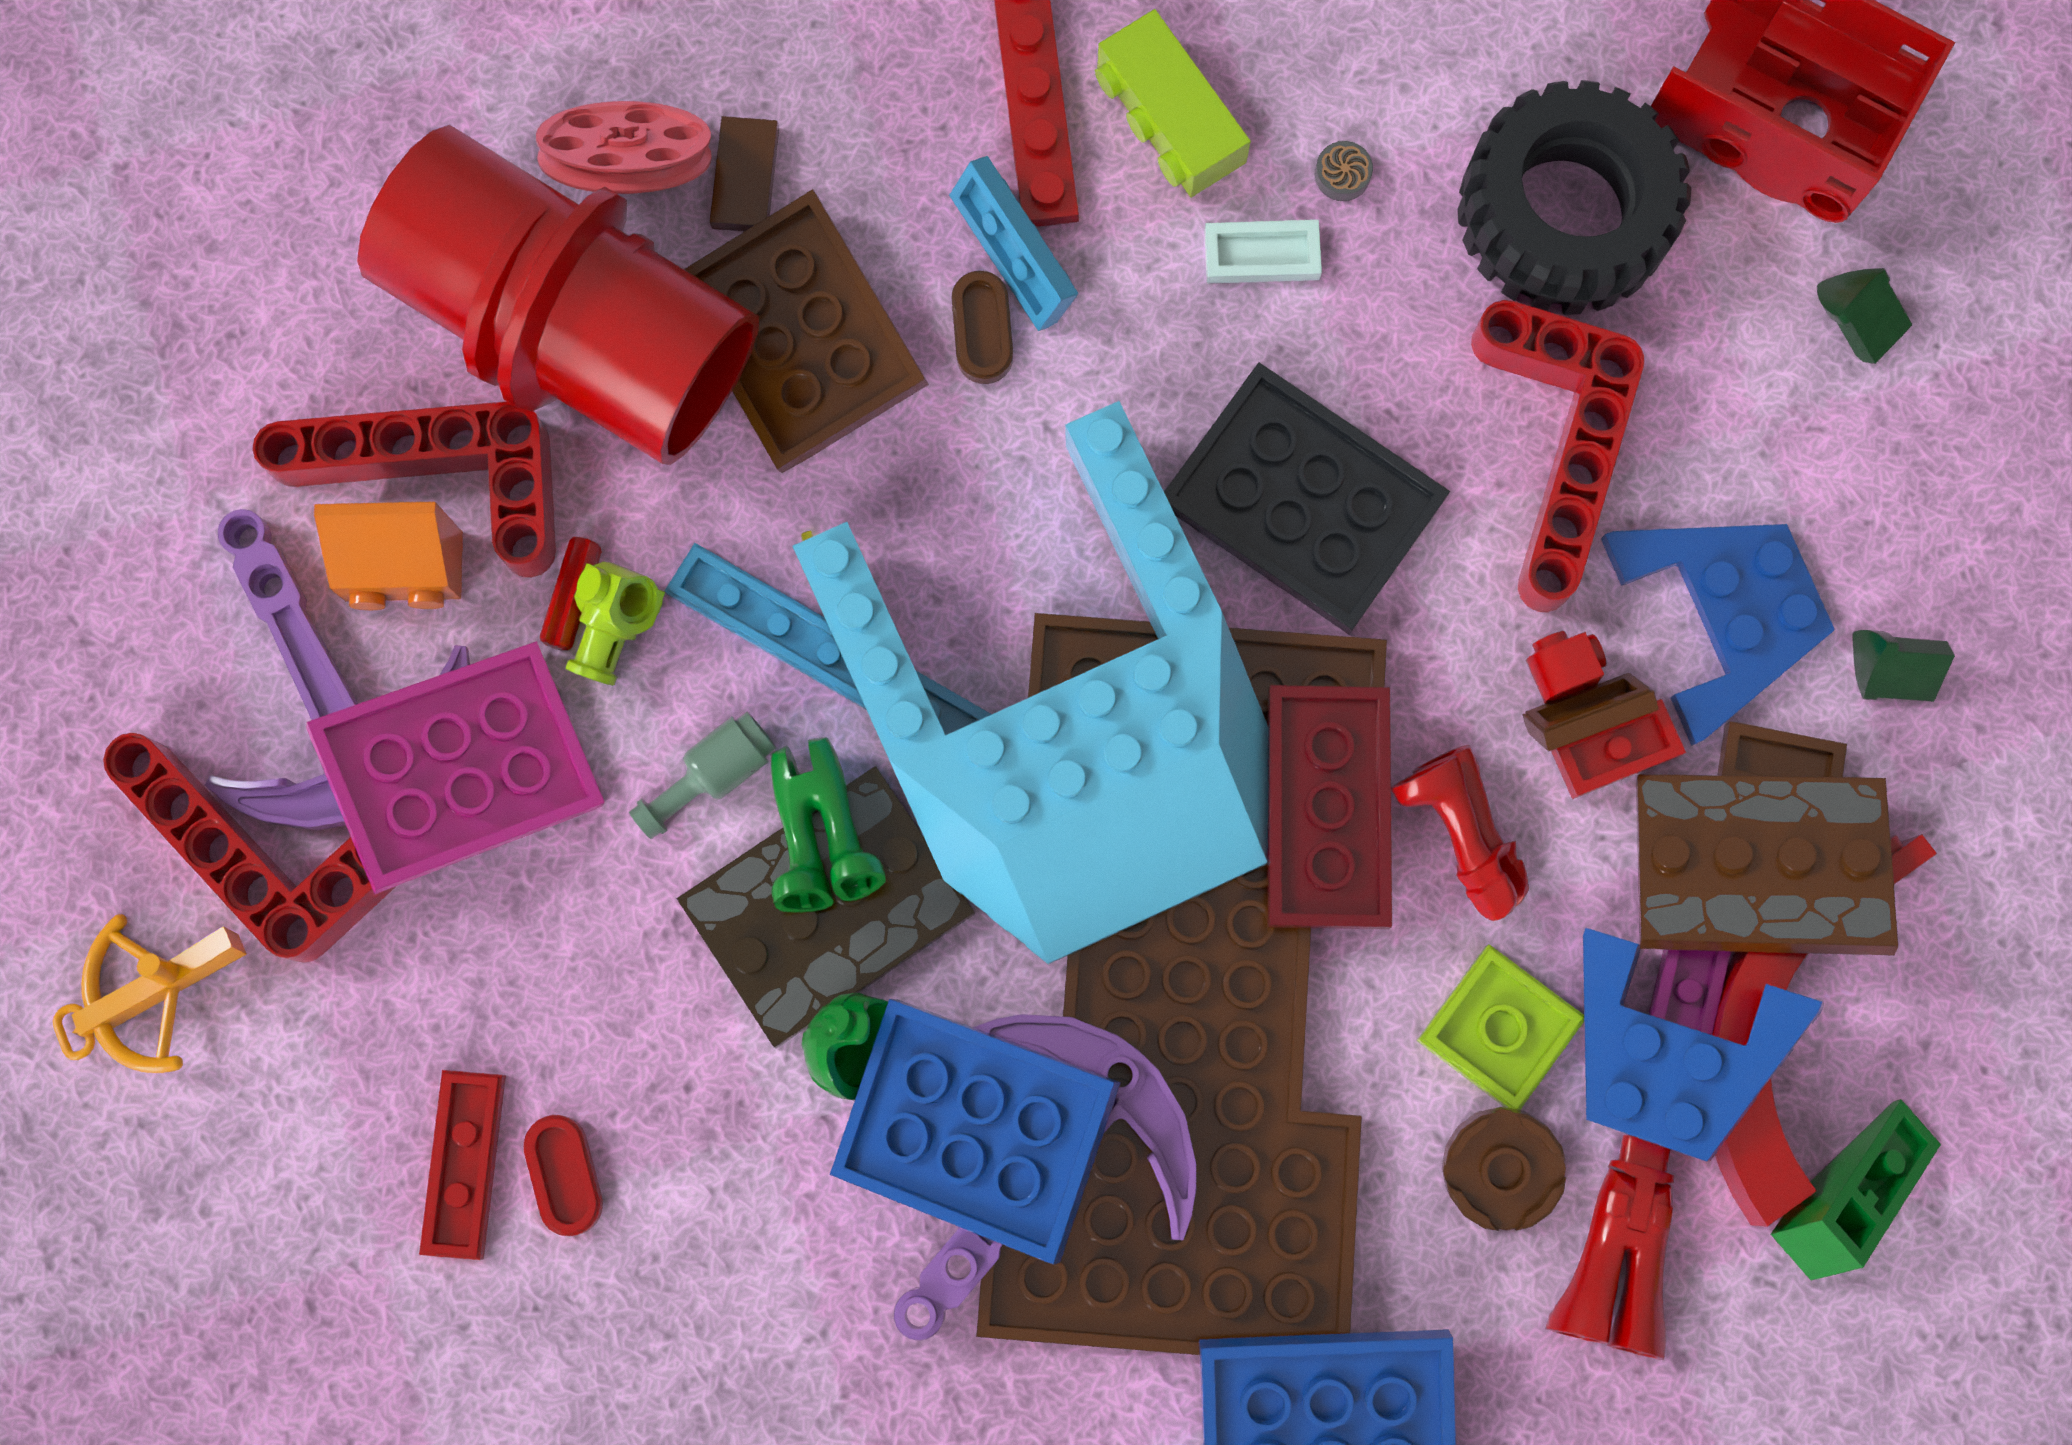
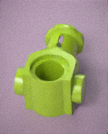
M601 562L596 565L586 563L584 571L578 579L577 591L574 596L577 607L582 612L579 620L586 625L575 659L568 660L565 669L597 682L611 686L615 685L618 677L614 674V670L625 640H635L637 634L645 632L654 625L656 617L661 610L665 592L659 590L655 582L649 577L615 563Z

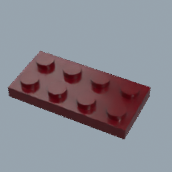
M1269 686L1268 927L1392 928L1390 687Z

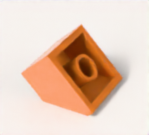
M436 502L314 504V518L329 588L345 602L349 601V607L367 611L382 610L385 608L386 601L408 600V606L412 608L439 609L444 607V600L461 599L463 531Z

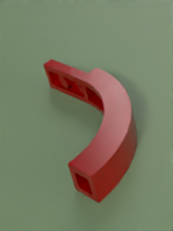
M1923 834L1902 842L1896 835L1890 837L1894 884L1937 854ZM1735 951L1727 966L1712 1035L1737 1044L1747 1045L1765 985L1768 984L1787 990L1795 972L1808 953ZM1770 1078L1758 1094L1756 1101L1715 1154L1726 1184L1750 1225L1764 1227L1771 1225L1817 1191L1796 1161L1784 1136L1776 1111Z

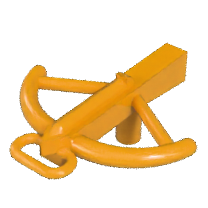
M117 914L102 928L87 954L81 980L84 1008L78 1004L70 1003L57 1010L53 1017V1028L60 1047L68 1059L80 1060L92 1052L96 1036L102 1048L114 1060L125 1067L145 1073H166L179 1070L183 1066V1059L177 1055L169 1056L178 993L247 955L239 934L223 926L168 961L149 952L120 933L127 924V918L123 914ZM113 942L139 959L137 971L142 976L102 998L100 992V971L105 954ZM164 1001L156 1057L141 1055L124 1045L113 1028ZM71 1012H74L71 1016L76 1026L72 1033L84 1037L86 1040L85 1046L79 1051L72 1050L62 1024L64 1016Z

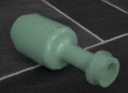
M748 711L737 720L731 716L685 753L683 760L686 764L687 772L684 777L650 803L641 798L637 801V806L629 811V813L645 835L653 839L659 833L664 834L668 831L664 822L696 796L706 793L714 799H722L767 764L769 761L766 756L777 748Z

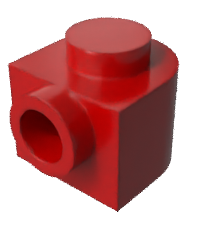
M1565 631L1548 635L1532 644L1535 653L1526 659L1545 704L1597 685L1604 676L1602 668L1606 667V657L1598 638L1594 634L1587 636L1586 632L1568 638Z

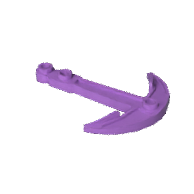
M238 509L228 513L221 520L218 527L219 542L225 550L235 556L232 568L257 617L268 624L311 720L358 704L306 611L307 599L283 552L271 544L272 534L269 525L250 510ZM247 529H256L257 538L254 543L247 547L241 546L239 542L241 534ZM272 578H281V590L274 596H267L264 590L266 583ZM454 646L449 660L440 675L470 665L469 650L466 646ZM325 774L298 784L287 778L246 782L227 780L211 775L205 783L209 790L228 805L241 813L268 824L315 831L346 826Z
M1020 1014L998 1018L973 1027L1108 1077L1109 1069L1115 1063L1122 1062L1131 1068L1133 1073L1132 1080L1127 1086L1119 1087L1105 1131L1114 1121L1119 1118L1124 1119L1150 1148L1152 1152L1147 1155V1159L1165 1196L1170 1218L1171 1238L1184 1240L1192 1216L1196 1194V1161L1186 1116L1160 1071L1139 1050L1118 1035L1073 1017ZM959 1227L921 1272L920 1287L908 1290L897 1301L894 1309V1321L898 1330L905 1337L912 1340H925L935 1335L945 1320L946 1310L959 1307L999 1259L1003 1244ZM962 1255L969 1260L971 1270L968 1276L956 1278L950 1274L948 1261L952 1256ZM918 1303L927 1307L930 1313L928 1324L915 1326L908 1320L907 1311L912 1304Z

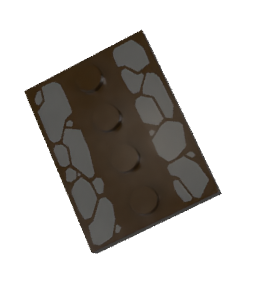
M876 766L847 784L846 788L851 816L861 848L865 853L876 855L884 867L886 882L878 890L853 901L841 900L834 893L830 879L832 865L829 858L828 839L822 816L816 810L812 816L813 827L824 871L832 893V906L823 910L797 913L783 912L775 908L771 892L774 880L789 871L790 868L788 847L783 828L676 898L772 1046L776 1049L805 1030L819 1010L834 998L842 994L861 992L975 915L974 910L965 897L943 880L925 838Z

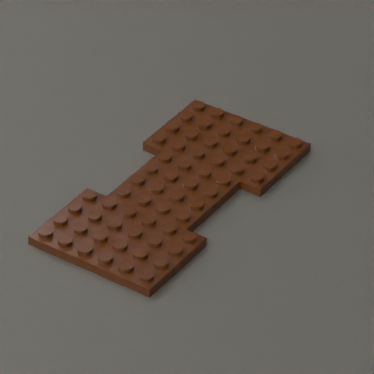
M1035 613L1028 698L1158 640L1149 621ZM1229 628L1267 725L1268 688L1270 685L1385 687L1387 640ZM1268 863L1067 956L1063 1017H1073L1118 1035L1139 1050L1160 1071L1186 1116L1196 1161V1194L1192 1216L1184 1240L1171 1238L1170 1218L1165 1196L1147 1159V1155L1152 1151L1127 1121L1119 1118L1103 1133L1061 1262L1053 1265L1002 1245L999 1259L981 1279L976 1337L1200 1355L1199 1339L1350 1333L1362 1116L1301 1111L1311 928L1268 927ZM1118 1062L1110 1067L1108 1077L1121 1082L1119 1087H1124L1131 1082L1133 1073L1127 1064Z

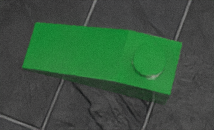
M1902 1099L1892 1102L1810 1181L1817 1191L1784 1214L1770 1235L1811 1281L1863 1268L1941 1146L1940 1142Z

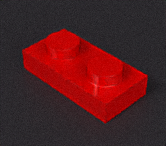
M1662 699L1657 700L1659 708L1657 711L1551 750L1572 800L1678 758L1686 753Z

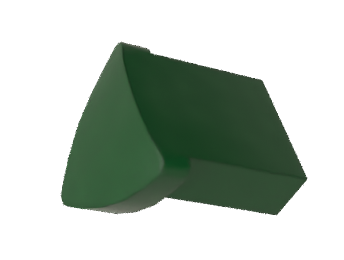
M1885 268L1850 271L1826 279L1817 285V295L1827 315L1837 322L1855 355L1862 362L1876 364L1913 325L1889 284L1890 277Z
M1858 630L1852 633L1854 670L1862 699L1877 700L1878 698L1935 701L1955 657L1948 641L1893 637L1887 632L1875 630Z

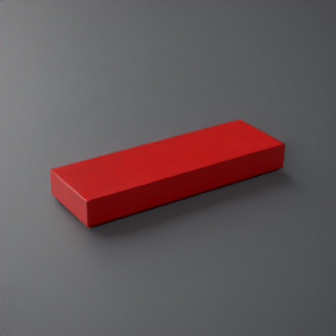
M442 1070L419 1255L472 1260L484 1259L506 1075Z

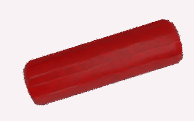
M572 537L569 540L540 633V641L548 647L569 651L573 647L582 613L577 607L574 597L577 591V582L584 571L586 563L591 565L598 564L602 553L599 544L590 539Z

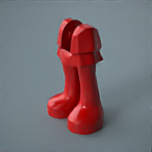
M1464 745L1445 752L1418 766L1412 771V775L1393 785L1391 790L1397 802L1402 806H1433L1449 832L1458 863L1456 876L1466 887L1467 897L1483 917L1496 921L1505 918L1524 900L1529 891L1528 876L1523 860L1517 859L1516 841L1504 843L1495 828L1480 774V765L1470 745Z

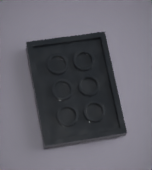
M1258 362L1164 493L1175 516L1350 635L1443 504L1450 491Z

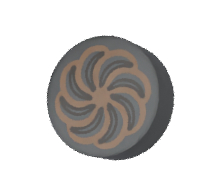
M1338 141L1332 143L1318 157L1314 174L1316 184L1324 195L1333 200H1353L1362 195L1369 185L1373 173L1372 159L1362 146L1354 142Z

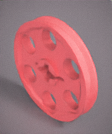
M612 101L574 107L551 116L539 126L536 132V143L539 147L537 159L540 169L548 177L561 184L585 191L596 192L604 186L617 194L665 190L685 184L699 177L708 169L712 160L711 150L708 146L711 140V132L708 125L701 118L676 107L651 102Z

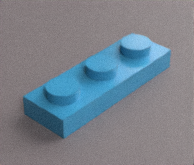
M985 156L970 161L949 196L1036 329L1041 331L1049 328L1059 321L1079 293L989 157Z

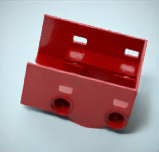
M1711 0L1704 12L1709 33L1686 72L1675 66L1671 69L1651 104V107L1659 113L1655 122L1661 128L1667 125L1671 126L1679 142L1704 154L1715 164L1736 171L1745 182L1762 194L1780 201L1796 203L1813 216L1824 221L1839 223L1847 220L1881 179L1956 42L1875 0H1820L1826 3L1824 7L1810 0ZM1904 44L1929 58L1925 61L1901 47ZM1794 100H1808L1816 103L1827 116L1828 129L1826 135L1820 138L1781 117L1782 109L1785 105Z

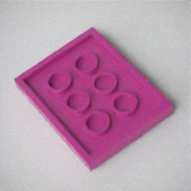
M537 641L308 721L306 724V729L374 894L602 807L605 803Z

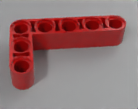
M1501 300L1494 302L1486 308L1472 334L1471 346L1475 356L1488 366L1574 392L1518 579V592L1521 600L1527 607L1538 612L1547 613L1561 607L1574 594L1581 582L1644 368L1645 357L1638 343L1626 335L1515 301ZM1497 326L1508 330L1514 342L1501 343L1495 340L1490 335L1488 328ZM1554 343L1563 347L1567 352L1568 359L1556 360L1550 357L1545 350L1544 344ZM1610 360L1618 364L1622 370L1623 377H1612L1606 374L1601 367L1600 361ZM1595 412L1601 415L1606 420L1608 430L1602 431L1590 427L1585 420L1584 413ZM1577 464L1585 467L1592 476V483L1581 484L1575 481L1569 473L1568 465ZM1563 517L1570 520L1576 528L1577 537L1565 538L1559 535L1553 527L1552 519ZM1546 570L1554 573L1560 581L1561 591L1553 593L1542 589L1538 584L1536 572Z
M505 401L286 420L267 424L259 430L254 438L252 450L254 458L259 465L278 482L293 487L488 470L491 532L494 551L513 573L521 577L532 578L542 575L551 567L555 560L556 543L550 439L547 429L534 411L517 408ZM522 425L531 426V432L526 440L515 445L507 444L508 435L513 429ZM465 430L473 431L469 444L461 449H450V442L457 433ZM408 435L415 436L414 443L408 451L399 455L392 454L393 446L400 438ZM347 441H356V447L350 456L341 460L335 459L336 451L340 445ZM297 445L298 450L294 459L286 464L278 465V458L281 452L287 447ZM525 480L534 481V488L528 497L519 501L510 500V492L517 483ZM526 536L537 537V545L533 552L528 556L513 557V547L518 540Z
M127 733L112 740L106 748L103 762L104 769L109 778L260 943L275 956L302 963L316 960L395 888L392 887L374 894L351 837L296 886L166 746L144 735ZM148 751L150 754L149 767L143 774L134 777L132 769L134 761L140 754ZM182 793H187L189 796L187 811L183 816L173 820L171 816L173 801ZM225 834L229 845L227 852L222 859L212 862L209 855L210 846L217 837ZM264 876L268 883L267 894L261 902L251 905L248 899L249 887L254 880ZM350 877L353 882L352 896L347 903L336 907L331 895L333 887L341 879ZM304 919L308 928L307 937L300 946L291 949L287 942L288 929L295 921Z

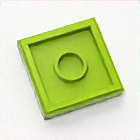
M1488 944L1416 1041L1503 1107L1521 1110L1584 1023V1015Z

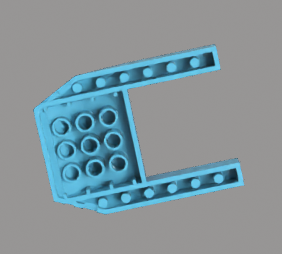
M1120 401L1065 424L1066 448L1158 640L948 735L944 734L848 522L793 545L801 567L943 880L985 912L1003 929L1025 944L1028 949L1048 965L1268 863V725L1222 610Z

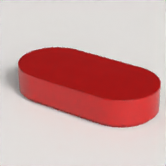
M562 1115L545 1116L537 1120L529 1128L523 1146L539 1213L543 1223L552 1232L561 1236L580 1235L589 1231L598 1222L603 1209L602 1194L587 1137L580 1124L572 1118Z

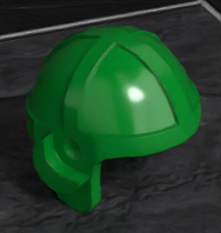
M862 993L842 994L823 1006L808 1024L807 1030L803 1033L801 1043L805 1062L812 1080L830 1095L841 1099L855 1100L888 1001Z

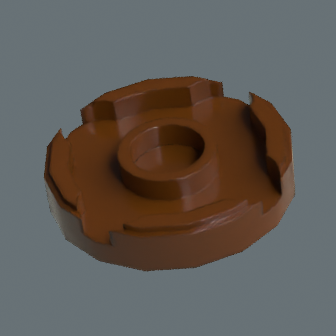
M1497 1107L1479 1111L1458 1125L1445 1145L1442 1173L1447 1193L1463 1216L1484 1229L1499 1231V1229H1515L1517 1231L1534 1226L1552 1213L1564 1194L1566 1183L1565 1156L1561 1144L1545 1123L1524 1110Z

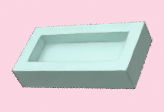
M1319 219L1205 223L1207 284L1320 280L1322 267Z

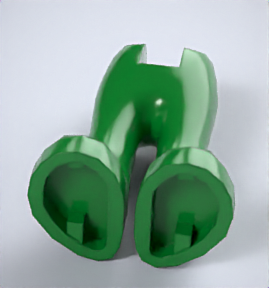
M827 737L808 740L813 771L799 774L794 756L788 746L771 753L773 792L785 833L790 864L789 871L774 880L771 891L775 908L783 912H812L826 909L833 904L829 881L824 871L813 827L812 816L816 810L820 812L828 839L829 858L832 865L830 879L833 891L838 898L844 901L858 900L878 890L886 882L884 867L880 859L876 855L863 852L851 816L844 773L834 746Z

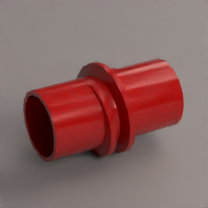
M451 125L432 130L409 149L389 174L374 200L360 235L357 263L362 277L463 339L462 352L467 372L491 385H499L505 401L517 408L533 412L559 399L661 464H673L682 458L703 436L737 384L751 355L759 331V316L655 252L654 241L646 236L632 233L629 236L624 233L623 229L627 220V200L604 186L588 195L578 204Z

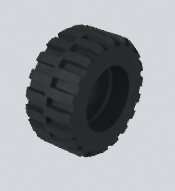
M1581 80L1577 89H1569L1567 81L1548 83L1542 96L1539 95L1537 90L1531 89L1517 96L1512 107H1503L1492 118L1487 131L1483 132L1462 179L1459 190L1462 199L1457 208L1458 224L1462 227H1468L1462 241L1468 255L1481 254L1482 260L1477 269L1487 281H1491L1495 276L1500 278L1505 283L1501 293L1513 301H1516L1519 293L1533 299L1531 307L1548 311L1552 304H1562V313L1564 315L1581 314L1588 302L1592 303L1594 310L1600 311L1613 306L1620 295L1628 298L1639 290L1648 276L1653 275L1679 237L1686 222L1683 214L1691 203L1692 188L1688 183H1683L1690 173L1687 157L1684 153L1675 154L1674 148L1679 139L1671 126L1667 125L1661 128L1655 122L1659 113L1646 102L1640 108L1628 101L1631 93L1616 86L1612 93L1599 90V82ZM1552 161H1569L1584 165L1601 175L1612 187L1620 204L1622 222L1617 229L1597 236H1575L1561 232L1544 222L1532 209L1524 192L1523 175L1526 171L1537 165Z

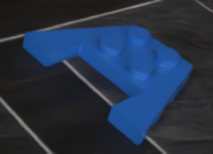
M1787 524L1612 531L1601 538L1621 586L1674 566L1679 568L1725 672L1724 676L1676 693L1670 697L1691 746L1705 740L1835 630Z
M1585 928L1583 934L1586 1120L1710 1162L1756 1101L1758 1094L1794 1050L1796 1043L1811 1023L1813 1024L1820 1015L1824 1002L1766 984L1747 1045L1737 1044L1625 1007L1624 1002L1641 951L1640 945Z

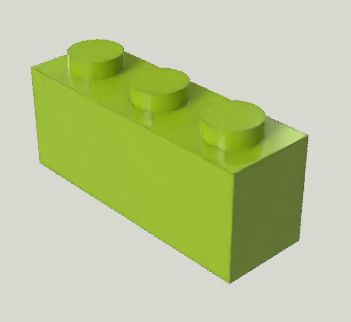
M1153 9L1098 43V68L1095 69V75L1099 85L1110 99L1118 96L1129 111L1126 113V118L1132 132L1142 143L1150 140L1160 154L1158 157L1159 167L1173 187L1181 184L1190 198L1246 164L1251 143L1250 139L1156 9Z

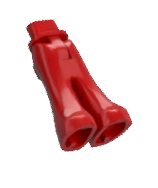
M1623 1135L1618 1160H1610L1608 1165L1610 1169L1599 1190L1588 1237L1577 1269L1564 1294L1549 1314L1545 1329L1581 1340L1607 1344L1606 1346L1641 1356L1664 1360L1666 1328L1663 1308V1273L1673 1213L1672 1188L1670 1184L1666 1183H1674L1675 1177L1667 1173L1671 1149L1635 1136ZM1625 1252V1281L1618 1310L1611 1329L1614 1303L1617 1294L1623 1256Z

